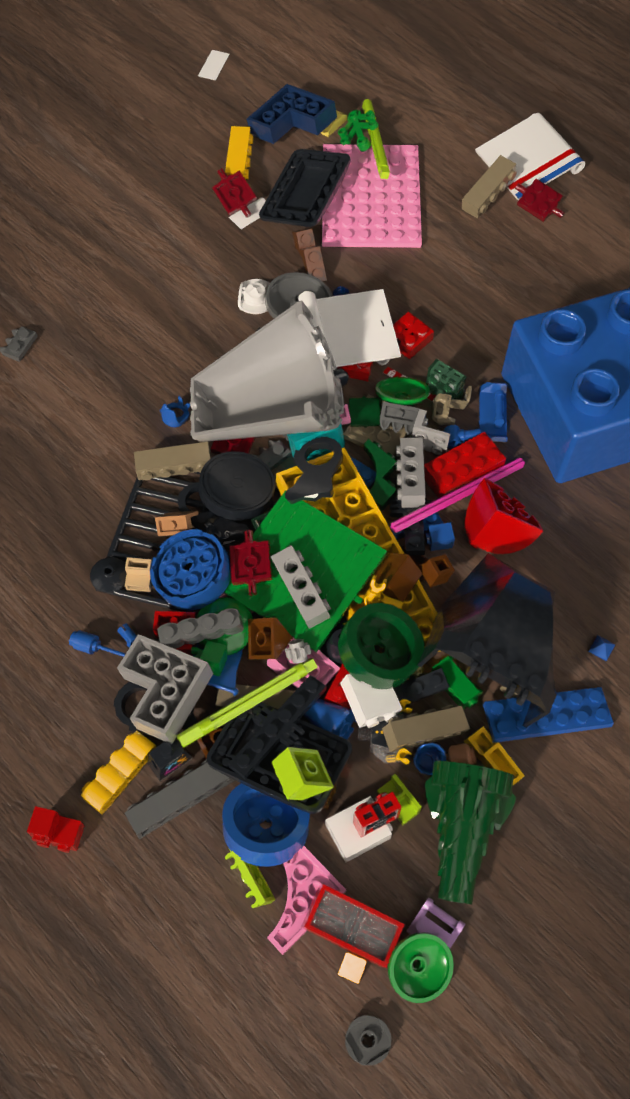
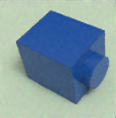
M451 523L428 526V531L425 533L426 545L429 544L430 551L449 549L454 546L455 537Z

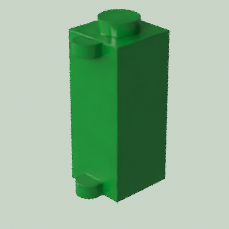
M447 656L433 666L431 672L442 668L450 685V688L445 690L446 693L458 706H462L463 710L466 707L470 709L478 702L477 699L483 691L481 689L478 690L453 662L454 658L452 656Z

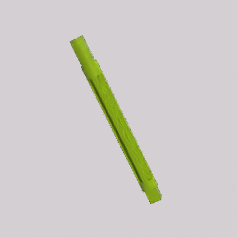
M365 99L362 105L364 114L369 110L374 112L371 100ZM377 127L375 130L368 129L380 179H388L390 171L379 128Z
M309 658L307 661L293 666L177 734L176 736L183 748L305 677L309 672L318 668L314 659Z

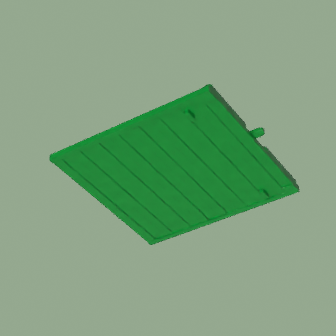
M285 490L254 532L253 541H269L271 556L291 545L295 551L299 550L304 559L301 562L303 567L308 566L313 575L310 580L312 583L317 582L322 591L319 594L321 600L326 599L331 608L328 610L331 617L309 629L272 559V580L256 583L257 595H248V585H233L232 579L224 593L262 618H277L291 637L303 639L304 643L308 642L310 649L317 653L342 619L352 601L358 604L363 602L362 598L357 596V594L364 588L388 552L304 501L290 504L285 498ZM293 567L290 572L296 571L298 567ZM307 583L300 584L298 588H304ZM315 599L309 600L307 605H312Z

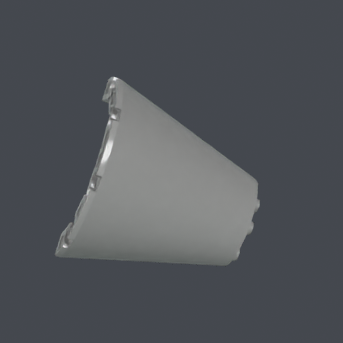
M302 300L295 303L191 378L190 406L193 411H191L190 433L194 440L207 442L330 431L341 424L342 419L339 418V415L344 413V400L340 379L336 378L333 372L337 367L320 327H314L312 323L313 315Z

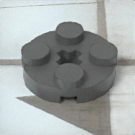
M367 1015L358 1017L349 1025L346 1032V1050L349 1056L357 1063L364 1066L376 1065L386 1058L391 1048L390 1030L379 1018ZM364 1034L368 1036L373 1035L372 1047L369 1048L368 1045L364 1046L362 1044Z

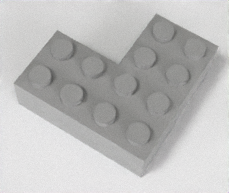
M139 634L117 667L125 680L147 689L130 717L136 729L170 744L174 742L177 737L176 735L180 732L213 675L208 662Z

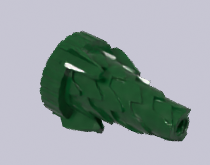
M434 762L432 777L426 781L425 790L431 818L439 819L437 833L440 834L438 845L440 862L437 876H441L438 898L472 905L476 876L479 873L483 856L487 855L490 834L493 835L494 830L501 829L516 801V797L512 792L514 775L496 769L465 763Z

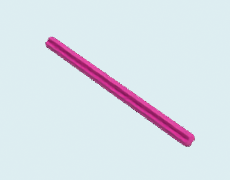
M519 457L393 521L390 528L394 533H397L473 494L483 478L496 482L523 468L525 462Z

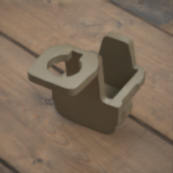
M469 385L466 389L463 400L451 399L452 395L438 394L432 405V420L441 426L454 425L455 419L448 417L450 408L462 410L466 408L470 401L472 386Z

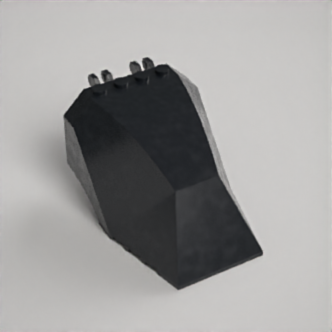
M488 553L440 607L417 666L422 667L438 651L447 653L468 665L466 675L471 677L475 670L480 672L478 682L483 684L488 677L506 687L504 697L510 699L515 692L518 694L516 703L521 706L526 699L529 700L530 706L522 725L525 728L550 713L556 698L553 670V604L555 591Z

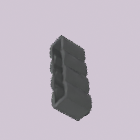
M231 608L225 609L218 614H205L198 619H184L178 624H164L158 628V635L161 644L176 649L184 644H197L204 639H217L224 634H238L244 630L239 611Z

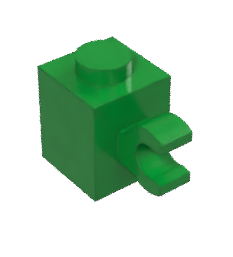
M207 641L204 650L197 647L191 648L192 655H196L193 657L208 662L213 675H221L228 659L227 645Z

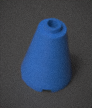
M318 699L304 714L305 719L309 723L345 739H348L354 730L351 727L353 721L357 723L352 710L322 699Z

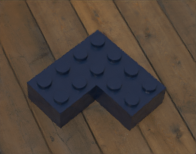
M286 84L247 118L248 127H250L251 134L254 137L272 144L276 143L293 126L319 135L337 118L335 101Z

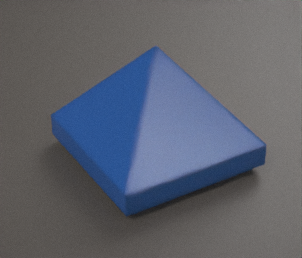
M597 635L588 652L607 661L615 644Z

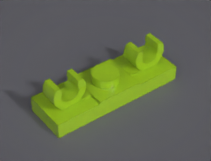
M233 851L225 856L226 860L235 859L234 865L230 868L239 869L242 880L250 887L251 891L246 894V898L255 896L256 902L251 905L252 908L271 904L276 900L258 866L242 861L241 857Z

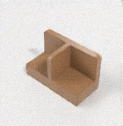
M198 511L170 512L155 517L158 536L175 535L185 530H192L190 517L198 515Z

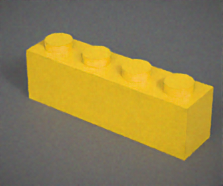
M231 126L225 168L227 176L233 175L240 170L245 180L249 179V169L247 167H250L251 164L249 156H252V146L250 144H253L254 140L250 127Z

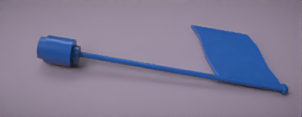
M82 630L73 631L69 639V645L73 646V649L91 655L99 649L122 657L126 654L102 646L99 636ZM199 643L196 644L197 648L204 650ZM242 650L229 655L221 675H212L207 685L231 692L233 696L238 695L236 674Z

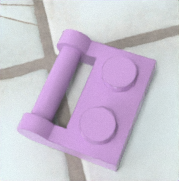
M428 897L406 932L410 935L420 932L434 934L442 939L450 949L466 924L461 920L457 921L433 904L434 901ZM430 911L454 929L453 932L449 934L425 916L426 913Z

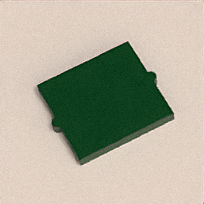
M363 396L362 398H349L351 427L367 428V426H380L379 397L366 398Z

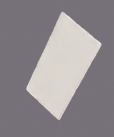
M212 50L198 76L216 80L229 54Z
M261 197L249 204L247 208L252 214L250 217L248 215V218L245 217L242 210L231 215L229 218L240 229H243L260 218L259 212L266 200Z

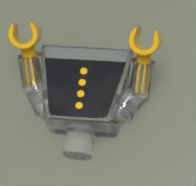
M402 699L400 701L402 710L397 715L400 719H404L403 712L407 714L412 712L411 708H405L407 704L411 703L409 700ZM385 720L380 721L378 725L370 729L358 728V741H370L369 751L384 763H399L400 761L406 765L410 763L407 758H404L406 755H411L407 749L403 748L394 752L389 751L382 730L388 722Z

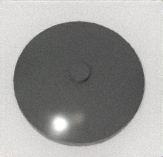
M298 272L286 273L276 277L269 284L265 296V305L269 314L275 319L299 302V295L304 291L315 293L316 299L333 297L326 284L312 275Z

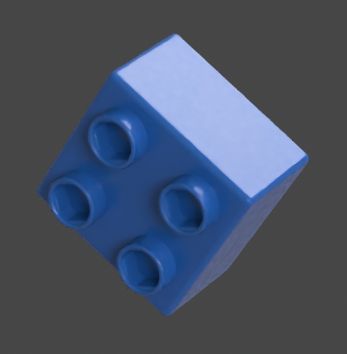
M630 288L516 320L513 323L501 374L557 483H564L630 462Z

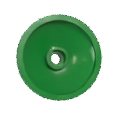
M408 377L387 378L378 382L375 388L376 394L383 401L404 406H411L422 402L429 396L430 391L426 383Z
M227 597L218 598L213 603L201 608L196 619L209 613L218 614L225 609H237L242 616L244 630L238 634H224L220 638L213 640L204 639L199 642L201 647L204 649L207 641L227 645L228 656L241 651L248 644V619H253L249 609L237 600Z
M425 932L411 934L398 943L390 956L388 964L390 983L397 994L409 1002L424 1003L431 1001L442 994L450 983L454 968L453 956L447 944L436 935ZM418 959V963L413 966L414 960Z

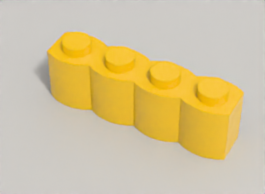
M139 731L130 733L125 738L124 746L121 749H116L111 754L110 762L106 766L102 765L96 772V778L92 782H87L81 790L82 794L80 796L100 814L107 811L115 799L125 790L130 781L137 776L148 762L149 753L156 748V745Z

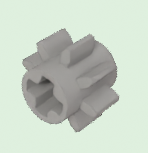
M295 639L288 643L289 648H285L288 660L292 659L295 664L308 660L307 655L311 654L308 642L304 643L303 639Z

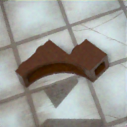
M312 228L293 231L295 248L302 257L307 274L321 281H326L320 246L315 245Z
M402 546L401 549L405 554V546ZM446 554L431 559L423 555H409L422 572L419 581L426 580L430 588L446 583L455 571Z

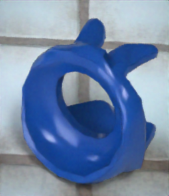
M178 396V403L163 404L160 409L163 422L167 426L174 428L186 423L189 418L188 409L190 403L184 405L181 396ZM179 408L184 414L181 417H177L175 411L171 409Z

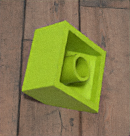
M287 747L272 761L275 773L288 800H305L334 787L318 750Z

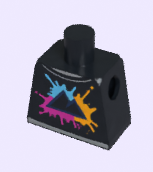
M175 738L172 744L163 742L149 753L148 765L161 782L193 759V757L185 747L181 746L179 740Z

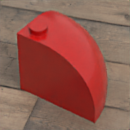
M483 478L473 493L465 517V529L470 545L476 549L480 548L495 554H509L528 547L542 534L543 529L534 515L529 516L524 510L525 506L515 497L511 499L503 492L504 489L486 478Z

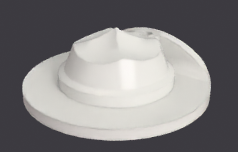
M251 279L241 282L238 296L239 309L250 314L267 312L265 296L270 283L262 279Z

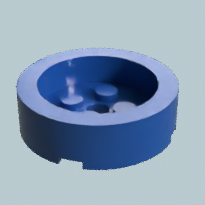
M198 529L185 530L168 538L160 546V551L156 557H153L151 562L150 578L154 588L171 606L181 610H197L213 603L224 593L231 580V562L228 552L214 535ZM192 563L191 568H189V571L184 570L186 564Z
M241 783L231 791L223 806L222 825L224 840L231 852L233 851L246 863L263 867L280 865L292 859L293 855L305 845L309 831L310 813L278 801ZM266 820L272 826L264 829L260 824Z

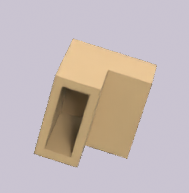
M127 558L125 566L127 573L125 581L126 590L151 592V559Z

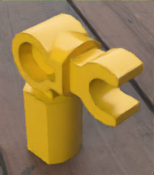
M374 575L371 579V586L365 594V605L385 603L401 609L402 601L385 595L381 596L382 590L386 587L387 579H384L383 583L378 584L376 583L377 576Z

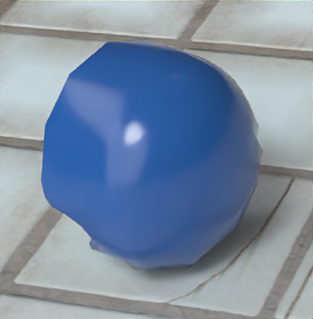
M433 742L425 743L418 747L413 756L415 768L427 776L432 775L435 761H447L444 749Z

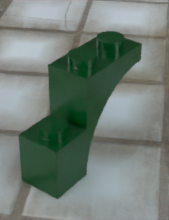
M368 439L363 444L364 451L369 455L376 469V479L370 494L379 510L383 511L389 504V500L396 496V486L390 480L386 481V479L397 468V461L391 453L384 452L380 444Z

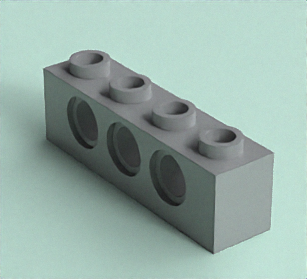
M400 438V446H396V457H400V460H397V471H400V474H397V485H401V489H398V500H401L402 508H421L425 506L423 438Z
M291 545L272 555L271 559L309 629L329 619L331 616L328 610L331 608L326 599L321 600L319 594L322 591L317 582L312 583L310 580L313 575L308 566L303 567L301 562L304 559L300 551H295ZM293 567H298L296 571L290 572ZM307 583L304 588H298L300 584ZM315 599L312 605H307L309 600Z

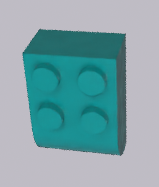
M342 424L330 431L287 434L293 458L295 450H300L304 444L313 439L329 437L335 439L341 445V448H344L345 445ZM328 449L315 450L307 457V461L332 451Z

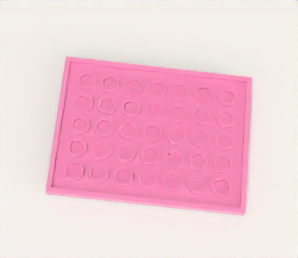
M323 144V151L348 154L351 162L337 193L322 217V247L421 248L418 145H383L390 174L388 179H380L372 145L368 150L361 152L357 145Z

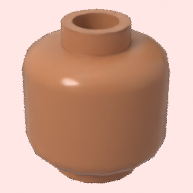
M467 743L451 745L449 747L448 754H446L447 761L471 765L477 764L474 747H470Z

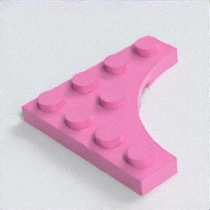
M305 846L293 855L292 859L283 863L288 880L286 907L279 923L267 937L282 955L307 932L301 926L319 885L324 884L343 894L346 892V889Z

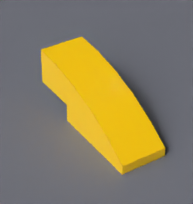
M484 726L464 740L470 747H474L476 757L485 767L514 775L513 785L525 776L499 742L493 743L491 735Z

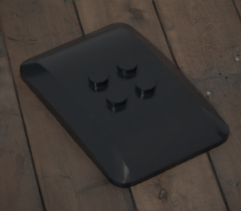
M307 149L294 151L259 212L260 219L268 222L304 227L317 225L343 181L351 162L350 156L344 153Z
M260 702L225 724L207 754V763L211 768L258 792L307 813L315 814L321 811L332 789L305 800H288L272 764V761L287 748L282 742H279L246 779H243L229 768L228 763L261 729L260 721L255 717L256 714L261 713L265 716L261 712L263 707L270 711L278 709ZM300 719L296 725L302 728L305 733L303 736L295 733L299 740L297 742L291 740L294 743L293 748L318 750L332 784L335 786L352 753L350 741Z

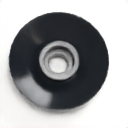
M115 557L99 560L90 572L92 585L103 593L119 591L125 586L126 564ZM112 570L110 574L105 573L106 571Z

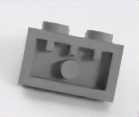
M419 409L413 427L412 438H423V450L432 452L435 455L446 453L450 434L428 428L427 411Z

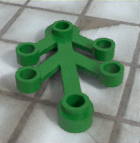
M353 110L349 113L347 117L348 123L345 127L338 130V135L341 138L340 142L343 146L346 144L350 145L352 138L357 134V147L359 150L364 152L370 148L371 143L367 137H364L362 129L375 130L379 124L375 119L376 115L372 110H369L366 114H362L359 110Z

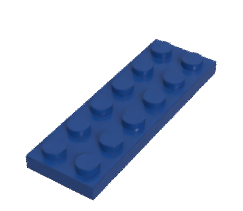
M602 687L556 693L550 713L526 728L522 725L530 706L529 700L526 699L522 706L516 703L517 698L487 701L483 704L493 743L608 728L614 724Z

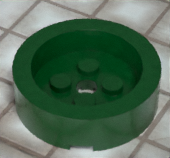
M372 603L358 609L342 628L338 640L339 655L347 671L357 681H363L372 685L371 688L391 689L404 683L419 668L417 664L425 649L424 639L416 622L403 610L385 603ZM374 645H378L381 648H383V653H378L375 650Z

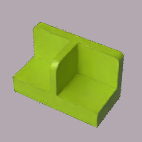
M393 774L391 780L377 790L378 795L384 792L387 794L394 792L402 807L397 819L403 826L420 813L421 805L396 774Z

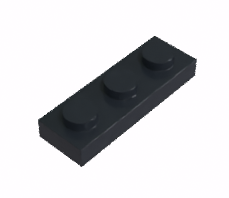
M440 668L393 689L399 702L402 699H406L412 704L449 689L450 685L444 670Z

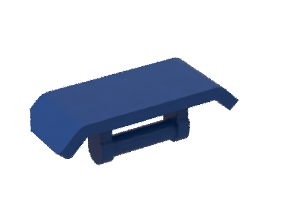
M487 382L479 388V429L481 433L485 432L492 441L507 442L506 383Z

